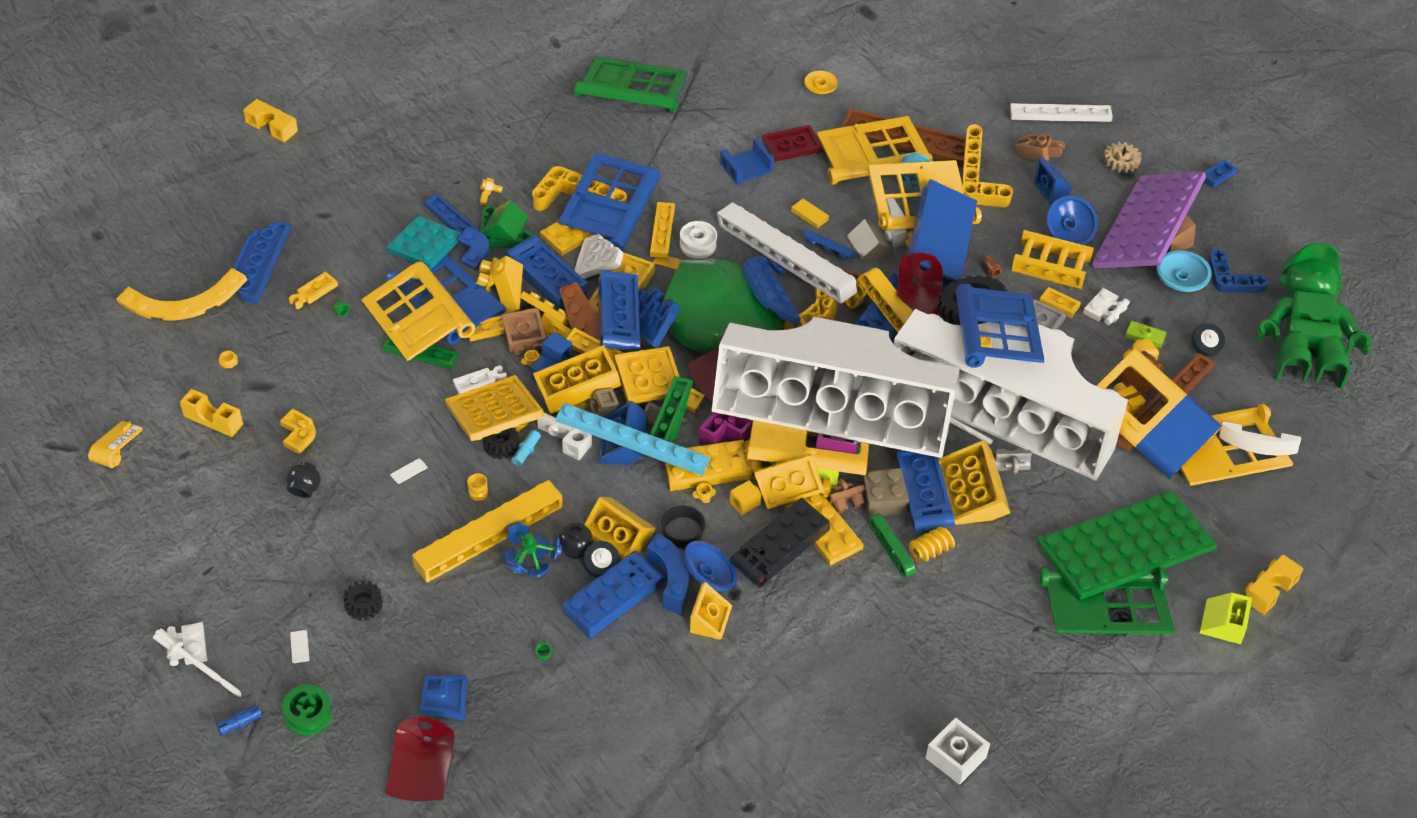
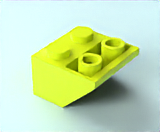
M1232 592L1208 598L1205 604L1200 634L1241 645L1247 629L1252 598Z

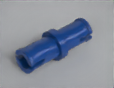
M254 705L240 713L235 712L232 717L216 723V728L218 732L220 731L219 734L224 736L237 728H244L245 724L261 718V711L257 705Z

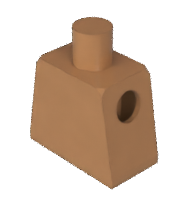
M1187 214L1167 252L1185 250L1194 246L1196 224Z

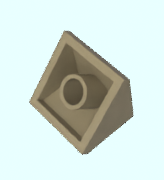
M866 219L847 235L849 243L853 250L857 251L856 255L861 262L894 253L880 227Z

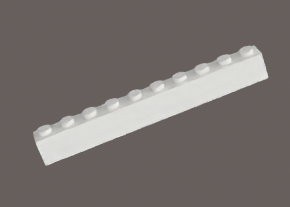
M732 202L717 213L721 228L842 304L857 293L856 279L852 275L834 266L827 259L818 256L814 251H810L802 244L794 241L790 236H786L777 228H773L767 222L757 218L754 214L744 210L743 207Z

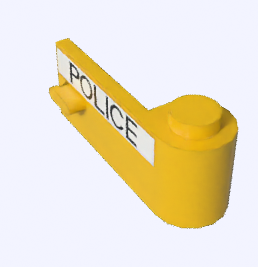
M121 421L91 446L88 454L89 460L109 468H114L121 461L120 449L142 431V427L131 424V422Z

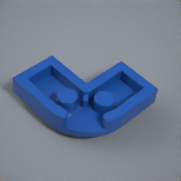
M467 226L457 238L460 244L470 248L461 259V262L477 271L481 261L486 260L490 253L489 241L483 233Z

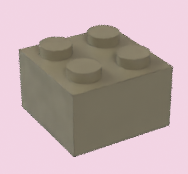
M901 468L866 471V475H862L861 485L865 487L863 495L867 517L878 513L882 516L907 514L909 497Z

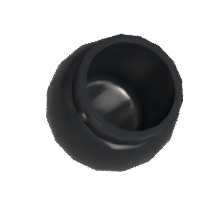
M301 462V464L292 466L286 477L288 484L286 490L297 497L310 498L312 493L318 489L321 481V476L316 470V466L308 462Z
M573 522L564 526L560 531L559 544L562 545V550L567 557L579 559L583 558L585 550L592 544L593 536L591 530L586 525Z

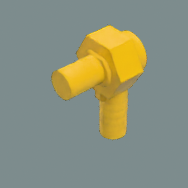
M488 177L486 180L482 179L480 189L483 192L480 205H487V199L491 191L502 192L503 187L494 184V179Z

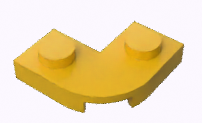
M293 408L280 420L282 427L292 431L283 441L284 447L300 454L315 438L316 429L313 420Z

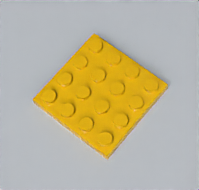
M516 375L445 399L447 408L471 442L481 440L483 437L492 434H498L503 430L517 427L529 421H535L544 416L541 406Z

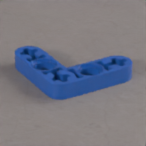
M1213 249L1210 252L1209 265L1215 288L1218 291L1264 292L1267 289V277L1253 274H1231L1226 253L1221 249ZM1216 269H1223L1225 272H1219ZM1237 282H1244L1246 285H1240Z

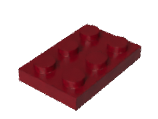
M810 125L762 135V141L768 153L773 156L774 162L822 152V146Z

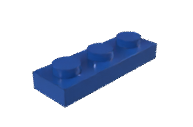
M805 230L803 236L808 238L807 242L816 246L818 243L824 245L823 249L829 252L835 250L839 252L838 256L847 260L849 257H856L857 251L813 231Z

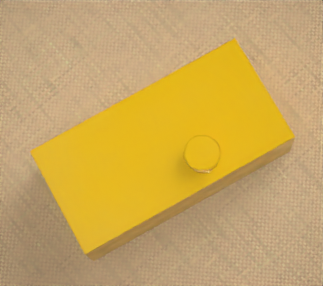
M604 345L533 373L537 388L550 414L560 411L564 403L575 405L590 399L595 391L607 388L614 389L621 386L618 372Z

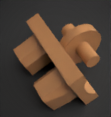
M844 479L838 480V486L833 487L834 494H831L828 500L838 514L848 509L846 504L848 500H851L854 508L861 507L865 504L863 495L865 487L861 485L853 488L852 482L846 483Z

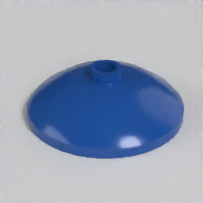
M1064 196L1057 199L1049 207L1046 215V225L1052 237L1086 245L1097 232L1098 218L1095 210L1086 200L1077 196Z
M693 541L684 549L683 557L686 568L700 584L706 582L715 591H728L736 584L737 573L734 565L717 547L707 542Z

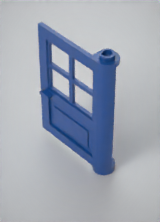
M595 152L558 224L610 238L609 242L618 245L619 249L623 252L660 178V173L655 168ZM601 164L620 169L614 181L595 176ZM623 171L642 175L637 187L618 182ZM593 180L612 185L606 197L587 192ZM616 186L635 191L629 203L610 198Z
M447 254L430 270L433 273L445 267L454 275L442 281L441 284L443 286L459 279L467 287L451 297L472 321L475 328L488 318L496 317L506 311L504 305L483 286L476 284V280ZM390 272L387 275L386 282L394 278L400 272ZM412 277L398 288L404 296H407L411 293L407 286L420 279ZM426 290L408 301L416 310L424 305L420 299L430 294V292ZM466 326L462 332L467 331L469 326ZM456 329L443 337L449 344H455L461 339Z
M961 284L956 288L955 295L966 365L972 368L980 367L986 357L1044 363L1045 359L1031 294L973 288L970 284ZM978 321L998 323L1001 334L979 331ZM1004 324L1026 327L1027 337L1006 335ZM980 336L1002 339L1003 349L981 347ZM1007 339L1029 342L1030 352L1008 350Z

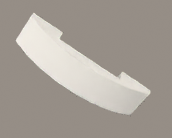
M1224 421L1219 438L1235 447L1265 455L1296 454L1301 441L1299 436L1284 433L1281 434L1280 438L1242 431V425Z

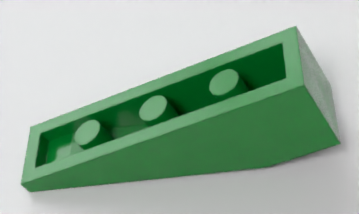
M674 377L650 435L674 444L676 443L693 380Z

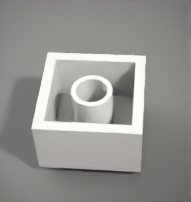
M955 718L928 745L926 759L960 785L987 757L990 743Z

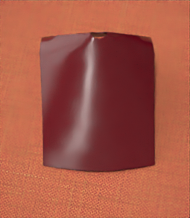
M918 252L902 258L899 264L897 296L914 310L917 309L926 314L938 315V297L942 288L943 269L936 256ZM927 260L931 262V268L929 270H922L920 263ZM916 277L918 281L914 282L912 278Z
M719 347L688 363L689 370L697 387L711 403L714 396Z
M413 717L401 722L395 734L385 794L409 801L443 799L454 746V731L444 723L429 717ZM421 722L429 723L432 726V728L422 729L418 726V724ZM424 737H430L432 740L430 742L424 741Z

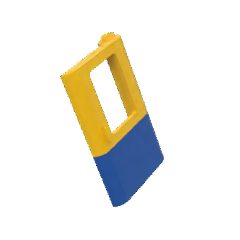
M1130 348L1122 356L1124 359L1097 387L1106 389L1110 383L1130 366L1167 398L1168 403L1145 425L1141 424L1125 410L1119 433L1171 479L1221 429L1222 425L1136 348L1132 350Z

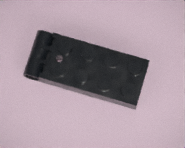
M801 497L743 544L740 550L732 555L730 562L760 588L830 530V521Z

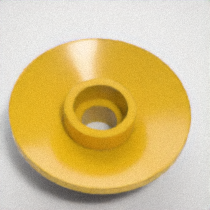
M814 71L805 77L804 84L813 93L827 94L837 88L838 81L830 72Z

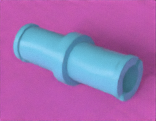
M530 430L525 440L518 445L519 449L511 458V462L514 465L521 467L527 456L532 454L534 451L533 447L541 438L539 432Z

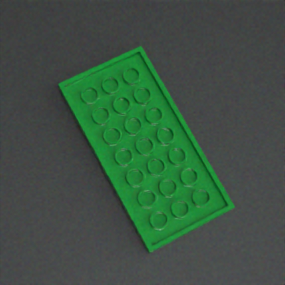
M1172 490L1037 539L1039 548L1079 600L1157 572L1158 568L1165 569L1216 550L1218 545Z

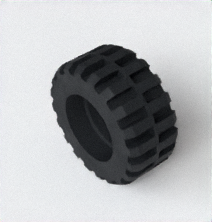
M976 275V277L967 276L964 279H957L956 282L948 284L938 297L940 317L949 324L960 325L955 290L961 284H970L973 288L1006 292L1008 290L1002 282L989 276L982 277V275Z

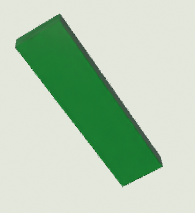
M388 336L382 346L383 351L404 357ZM431 345L412 359L452 370L459 358V353Z

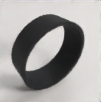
M691 506L673 507L662 517L663 535L676 547L685 548L689 543L701 540L705 529V518L699 510ZM687 517L699 524L701 532L689 539H678L669 535L665 528L671 520Z

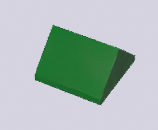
M509 200L494 209L482 233L485 236L516 243L528 221V216Z

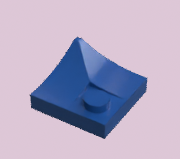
M467 675L425 676L420 714L465 721Z

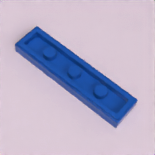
M439 194L424 201V206L448 228L462 233L469 226L481 232Z

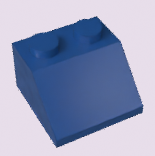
M1039 157L1033 183L1045 199L1052 205L1057 199L1070 196V183L1066 181L1062 173L1052 163L1043 157Z

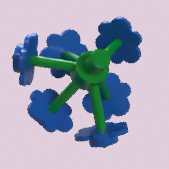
M518 522L516 525L513 524L508 529L507 538L513 544H518L520 540H523L519 551L515 549L504 551V561L510 566L509 570L517 575L528 572V576L536 578L544 576L549 571L550 565L539 564L537 559H542L544 554H548L550 550L551 560H556L562 551V545L559 544L560 539H554L553 545L549 546L550 542L548 539H542L540 536L533 538V534L528 533V526L523 525L522 522ZM530 554L535 566L530 567L527 571L523 568V561L525 556Z

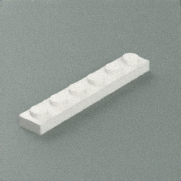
M1010 104L1011 120L1111 122L1113 117L1111 105Z

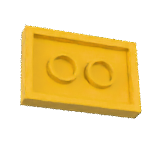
M812 454L754 472L767 509L799 500L801 497L806 498L824 492Z

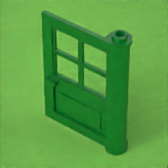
M597 56L584 80L577 81L575 97L581 98L582 94L669 108V112L674 113V111L678 110L679 101L676 100L688 71L635 63L634 60L629 62ZM637 71L654 73L651 80L634 78ZM658 74L675 77L672 84L655 81ZM632 81L648 84L645 91L628 88ZM652 85L670 87L667 94L649 92Z
M1048 567L1040 568V587H1047L1056 633H1102L1103 635L1175 634V627L1164 592V587L1168 584V573L1163 568H1158L1157 572L1111 588L1124 589L1128 603H1106L1104 592L1079 600L1058 571H1049ZM1129 589H1151L1154 603H1133ZM1108 608H1129L1133 622H1111ZM1134 608H1156L1160 623L1138 622Z

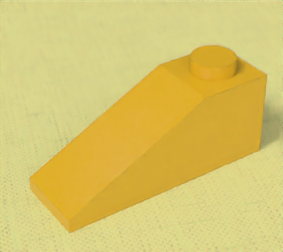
M505 256L494 263L493 279L501 304L506 307L504 314L520 310L523 265Z

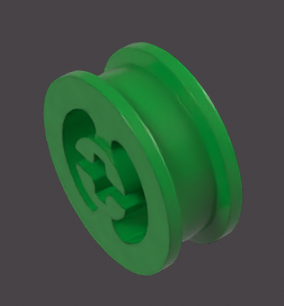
M307 684L295 687L287 693L283 700L282 711L285 724L295 734L303 736L317 734L324 730L331 721L332 709L329 695L319 686ZM316 704H319L322 707L319 713L317 712ZM295 707H297L298 716L292 713Z

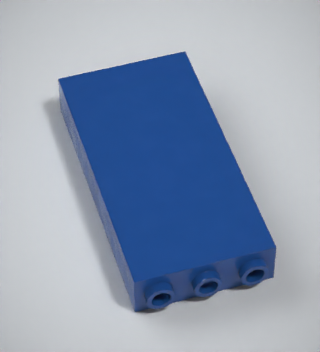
M930 179L922 189L908 255L922 252L936 256L942 265V287L945 288L951 282H956L957 279L962 277L977 200ZM927 260L922 261L920 268L922 270H929L931 262Z

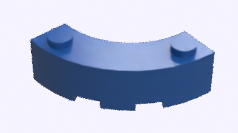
M657 533L647 547V561L655 566L667 579V586L663 592V608L681 616L688 600L689 572L680 550L670 540Z

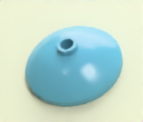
M1183 250L1166 253L1161 264L1157 265L1156 268L1157 275L1164 284L1181 292H1193L1204 288L1209 283L1212 274L1211 268L1205 259L1195 253Z

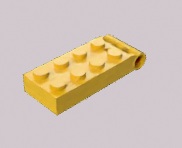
M624 253L620 267L610 271L637 274L639 292L640 289H645L654 276L655 263ZM599 286L589 299L598 317Z
M744 440L687 448L710 457L703 476L664 462L669 489L670 491L696 488L701 483L717 485L751 479L757 480L754 472L763 468L762 461L747 459L750 440L745 442Z

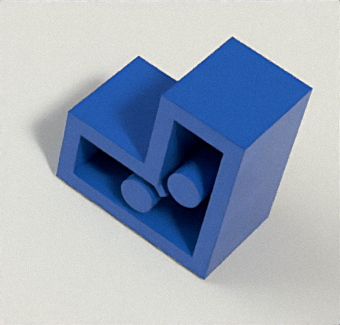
M555 332L545 338L542 342L543 356L531 366L532 380L536 382L533 373L572 358V342Z

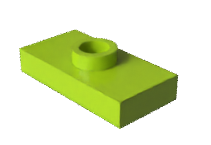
M1131 321L1125 337L1135 341L1149 339L1157 348L1161 349L1167 332Z

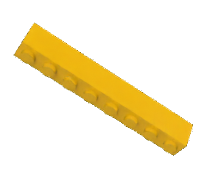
M549 480L540 483L526 493H521L515 499L505 502L502 506L487 512L484 516L470 521L462 528L454 530L442 539H438L431 545L416 551V553L412 554L414 568L425 582L428 583L507 539L508 529L511 525L522 522L523 525L530 526L563 507L562 494Z

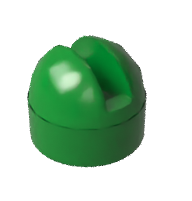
M337 301L333 305V311L338 316L344 317L349 312L350 307L344 301Z
M546 642L539 643L535 648L537 658L542 661L548 660L552 655L551 645Z

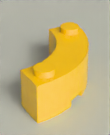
M814 287L815 297L817 298L816 302L799 314L801 319L797 326L806 325L813 317L834 320L837 312V301Z

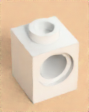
M572 428L562 440L563 453L580 460L592 446V435Z

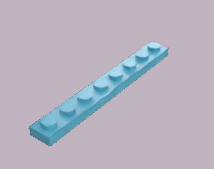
M566 403L563 404L556 417V421L701 476H703L710 457Z

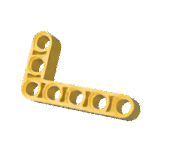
M976 124L970 125L967 128L962 173L964 195L977 200L976 205L1007 207L1010 205L1013 195V189L1009 185L979 182L982 128Z
M553 167L532 192L533 208L538 211L546 210L561 192L572 196L583 175L564 167ZM593 180L587 192L606 197L611 186ZM615 188L610 198L627 203L626 192Z
M873 268L861 274L856 280L857 293L845 301L846 305L854 309L871 298L899 333L913 313L912 309L897 296V290L880 269Z

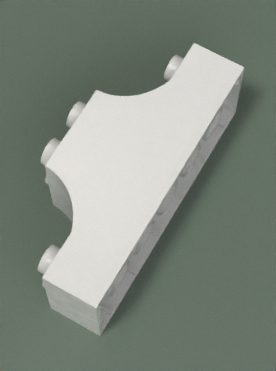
M917 309L914 310L896 335L894 345L902 352L916 359L960 367L951 417L1025 450H1031L1034 454L1093 480L1098 479L1115 450L1128 399L1121 397L1112 389H1102L1090 384L1081 376L1071 357L1074 343L1073 338L1067 336L1061 330L1050 329L1038 324L1045 359L1044 363L986 357L980 367L972 368L965 363L960 325L949 324L935 314H926ZM985 322L978 324L979 330H988L989 333L1001 334L998 323ZM1004 324L1006 335L1027 337L1026 327ZM990 337L991 348L1003 349L1002 339ZM1007 339L1008 350L1030 352L1029 342Z
M813 317L806 325L788 330H765L729 323L719 346L712 412L942 458L960 367L919 360L902 352L891 342L889 331Z

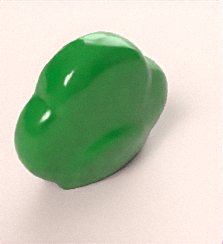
M727 259L682 260L663 300L664 303L670 298L680 306L678 314L668 331L680 344L700 355H705L720 346L729 323L765 330H784L785 320L778 317V314L771 311L770 308L766 309L756 299L742 273L743 265Z

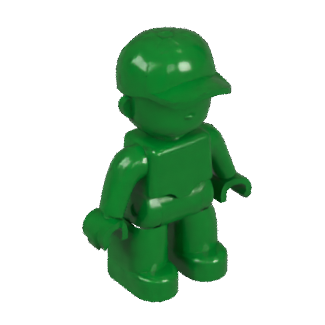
M1310 243L1287 257L1282 266L1280 284L1286 287L1289 297L1280 299L1271 310L1268 318L1262 321L1255 335L1256 342L1262 340L1264 336H1271L1272 343L1277 344L1280 336L1278 326L1287 317L1286 334L1276 358V380H1280L1285 365L1302 367V380L1306 381L1312 368V360H1316L1315 382H1319L1323 370L1339 372V388L1343 389L1350 373V359L1347 353H1351L1353 347L1360 349L1364 356L1370 351L1371 337L1359 330L1347 307L1337 303L1335 295L1340 294L1343 288V284L1340 282V256L1338 250L1329 244ZM1342 332L1349 340L1346 348L1341 341Z

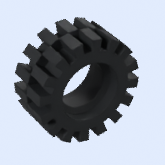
M509 428L498 434L483 437L484 450L487 452V455H492V458L495 459L497 456H499V459H502V456H505L507 459L509 454L513 456L514 451L517 452L519 445L516 428ZM504 438L508 440L505 443L494 442L496 439Z
M365 580L361 581V584L354 582V587L349 585L348 590L344 592L345 610L353 619L357 616V619L360 621L362 617H365V620H369L368 616L374 618L375 613L379 614L380 609H382L381 592L375 583L372 585V582L368 581L365 584ZM360 597L371 598L366 604L355 603Z

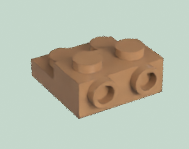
M539 308L502 314L509 353L520 355L525 350L532 349L537 352L542 350V342L546 336Z

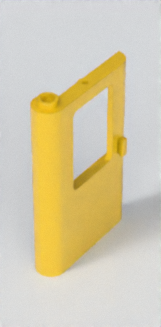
M753 420L747 459L782 463L812 454L818 469L866 475L869 443L858 441V443H861L860 454L809 448L805 445L806 436L818 437L819 433Z

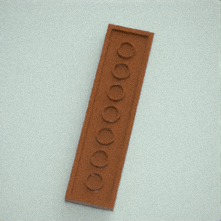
M850 108L842 127L891 118ZM913 124L929 154H932L934 159L941 161L956 160L957 165L963 166L966 137ZM902 126L886 129L891 140L907 137ZM881 130L865 133L868 141L871 143L887 141ZM910 141L894 144L898 150L910 153L916 152Z

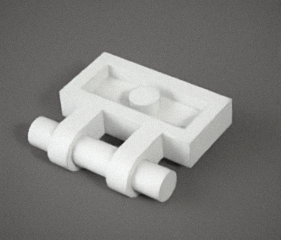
M1102 288L1084 308L1083 314L1098 322L1104 318L1105 324L1110 325L1117 321L1120 313L1126 311L1129 300L1123 299L1117 302L1119 296Z
M203 622L181 626L182 633H176L175 627L167 628L169 635L178 641H183L184 650L201 662L207 661ZM167 650V658L170 660L171 666L178 665V659L184 658L179 653L172 656L170 651ZM185 659L186 665L192 664L187 659Z

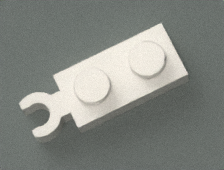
M497 366L492 371L489 368H485L453 379V385L457 393L461 394L506 378V373H502V366Z

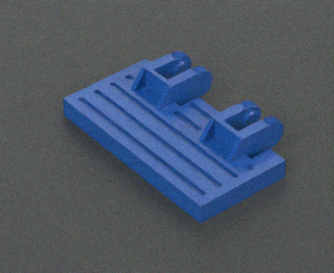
M657 287L651 288L649 292L640 289L638 292L640 336L652 346L658 348L670 325L674 322L680 306L670 298L663 303L665 294Z

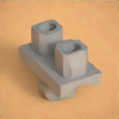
M1017 448L1015 451L997 449L995 462L998 471L1012 470L1014 474L1018 473V470H1030L1032 452L1024 448Z

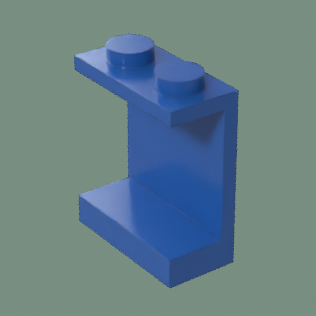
M757 138L753 139V149L732 156L727 149L720 151V165L736 185L773 171L774 158L766 151L764 145Z

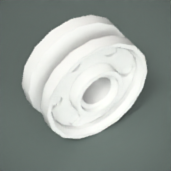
M693 221L682 227L680 231V249L682 253L693 259H703L715 252L717 231L711 224L703 221Z

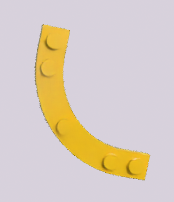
M231 268L209 290L185 300H155L142 295L129 286L116 300L120 305L146 318H162L163 321L183 320L205 313V310L215 305L218 307L223 304L247 281V277Z

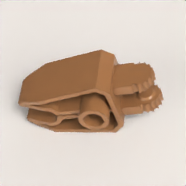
M1035 134L1019 138L1018 144L1015 147L1016 153L1024 159L1038 161L1039 157H1043L1049 161L1050 157L1061 156L1066 144L1063 141L1052 140L1050 134Z

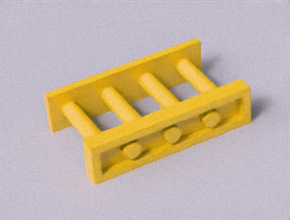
M1024 230L1021 245L1025 247L1022 255L1015 254L1011 271L1082 289L1086 272L1081 270L1084 261L1090 263L1094 248ZM1032 248L1042 250L1039 260L1029 257ZM1049 252L1060 255L1057 264L1046 262ZM1067 257L1077 259L1074 269L1064 266Z

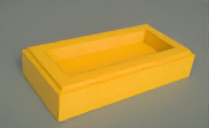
M801 199L791 207L792 213L817 229L829 220V215L805 199Z

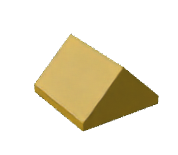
M706 582L701 585L691 614L690 633L719 640L722 639L732 605Z

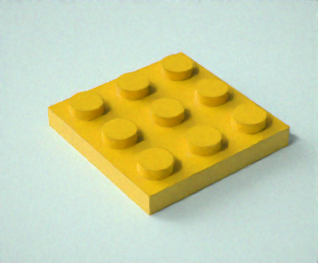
M669 346L614 355V362L627 403L630 401L642 403L665 399L674 377H680Z

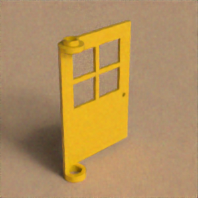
M909 116L817 132V136L833 168H828L827 171L830 185H836L838 181L869 176L868 165L900 164L903 157L907 154L899 155L894 146L896 143L910 141L916 151L913 153L925 155L933 162L932 154H929ZM902 126L907 137L891 140L886 129ZM881 130L887 141L870 144L865 133ZM889 145L895 156L878 159L873 147Z
M956 160L867 166L879 217L878 222L883 230L914 228L916 216H910L906 197H921L922 189L930 179L964 194ZM901 174H916L920 192L905 193ZM881 175H896L901 194H885ZM902 198L906 217L891 218L886 199ZM977 206L973 224H979L981 221V211Z
M423 262L414 263L361 299L407 361L454 329H456L457 334L461 338H468L475 332V325ZM412 277L420 279L423 285L407 296H404L398 288ZM427 288L434 298L415 310L408 300ZM395 289L402 299L383 311L376 301ZM403 303H406L412 313L393 324L387 314ZM466 326H469L467 331L462 332Z
M1263 403L1254 408L1212 415L1221 425L1223 421L1239 424L1242 427L1256 425L1262 435L1276 437L1268 424L1271 417L1270 408ZM1215 434L1180 470L1188 484L1192 486L1289 467L1293 465V462L1288 455H1274L1276 458L1257 461L1252 452L1246 451L1252 462L1234 465L1226 451L1239 448L1233 445L1223 447Z

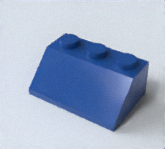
M632 401L604 416L606 419L645 433L647 412ZM601 438L598 461L606 464L630 465L642 458L643 454Z

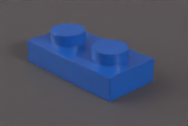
M1224 159L1205 171L1206 178L1204 182L1214 188L1235 175L1238 168Z

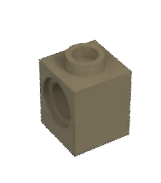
M607 388L595 391L588 404L593 414L604 417L615 411L619 402L613 389Z

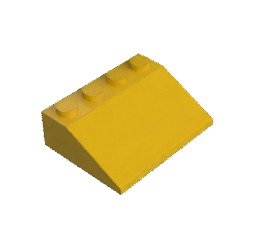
M985 440L939 458L954 514L955 525L992 521L1010 514L993 452Z

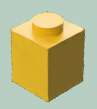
M748 480L730 491V504L742 516L761 505V490Z

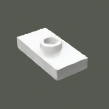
M544 413L543 417L537 419L539 429L561 439H564L573 428L557 422L555 417Z

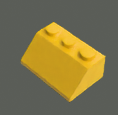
M599 497L584 524L591 530L594 541H607L614 545L618 550L621 560L627 556L630 557L634 552L643 550L656 530L654 526L612 497Z

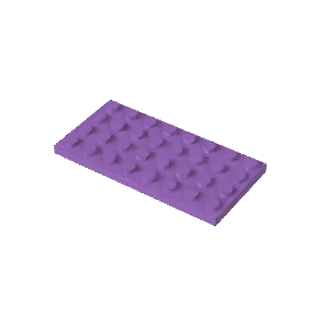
M1192 171L1188 173L1177 172L1174 174L1140 176L1092 262L1094 269L1160 265L1206 178L1205 172Z

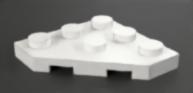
M596 234L584 239L574 271L583 279H587L593 275L600 274L601 270L616 269L620 267L624 253L607 239L605 240L600 234Z

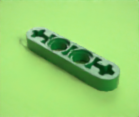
M878 513L870 516L868 521L871 530L901 576L906 578L914 575L915 567L882 515Z

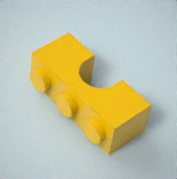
M258 99L243 109L245 123L257 129L269 124L271 136L282 142L287 141L298 131L296 118Z
M191 389L180 401L184 417L227 436L233 437L243 425L240 409L224 402L217 409L209 402L207 395Z
M1284 554L1278 560L1274 559L1268 566V570L1261 571L1256 579L1257 581L1255 583L1250 582L1245 589L1246 596L1252 598L1251 607L1265 615L1276 604L1280 591L1273 586H1279L1288 591L1299 580L1303 567Z

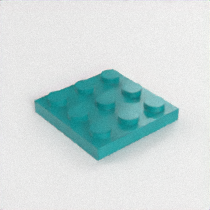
M418 215L386 248L387 252L410 262H423L431 270L458 243L457 238L461 233Z

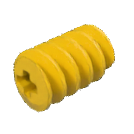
M941 526L909 543L910 554L918 564H921V559L924 562H928L929 557L933 559L935 555H941L942 551L947 552L949 548L955 547L952 535L946 528Z

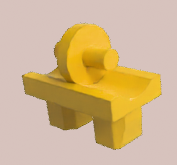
M493 258L492 262L482 260L479 266V271L481 272L477 277L476 284L484 286L489 293L491 286L495 283L493 279V266L499 260L497 258Z

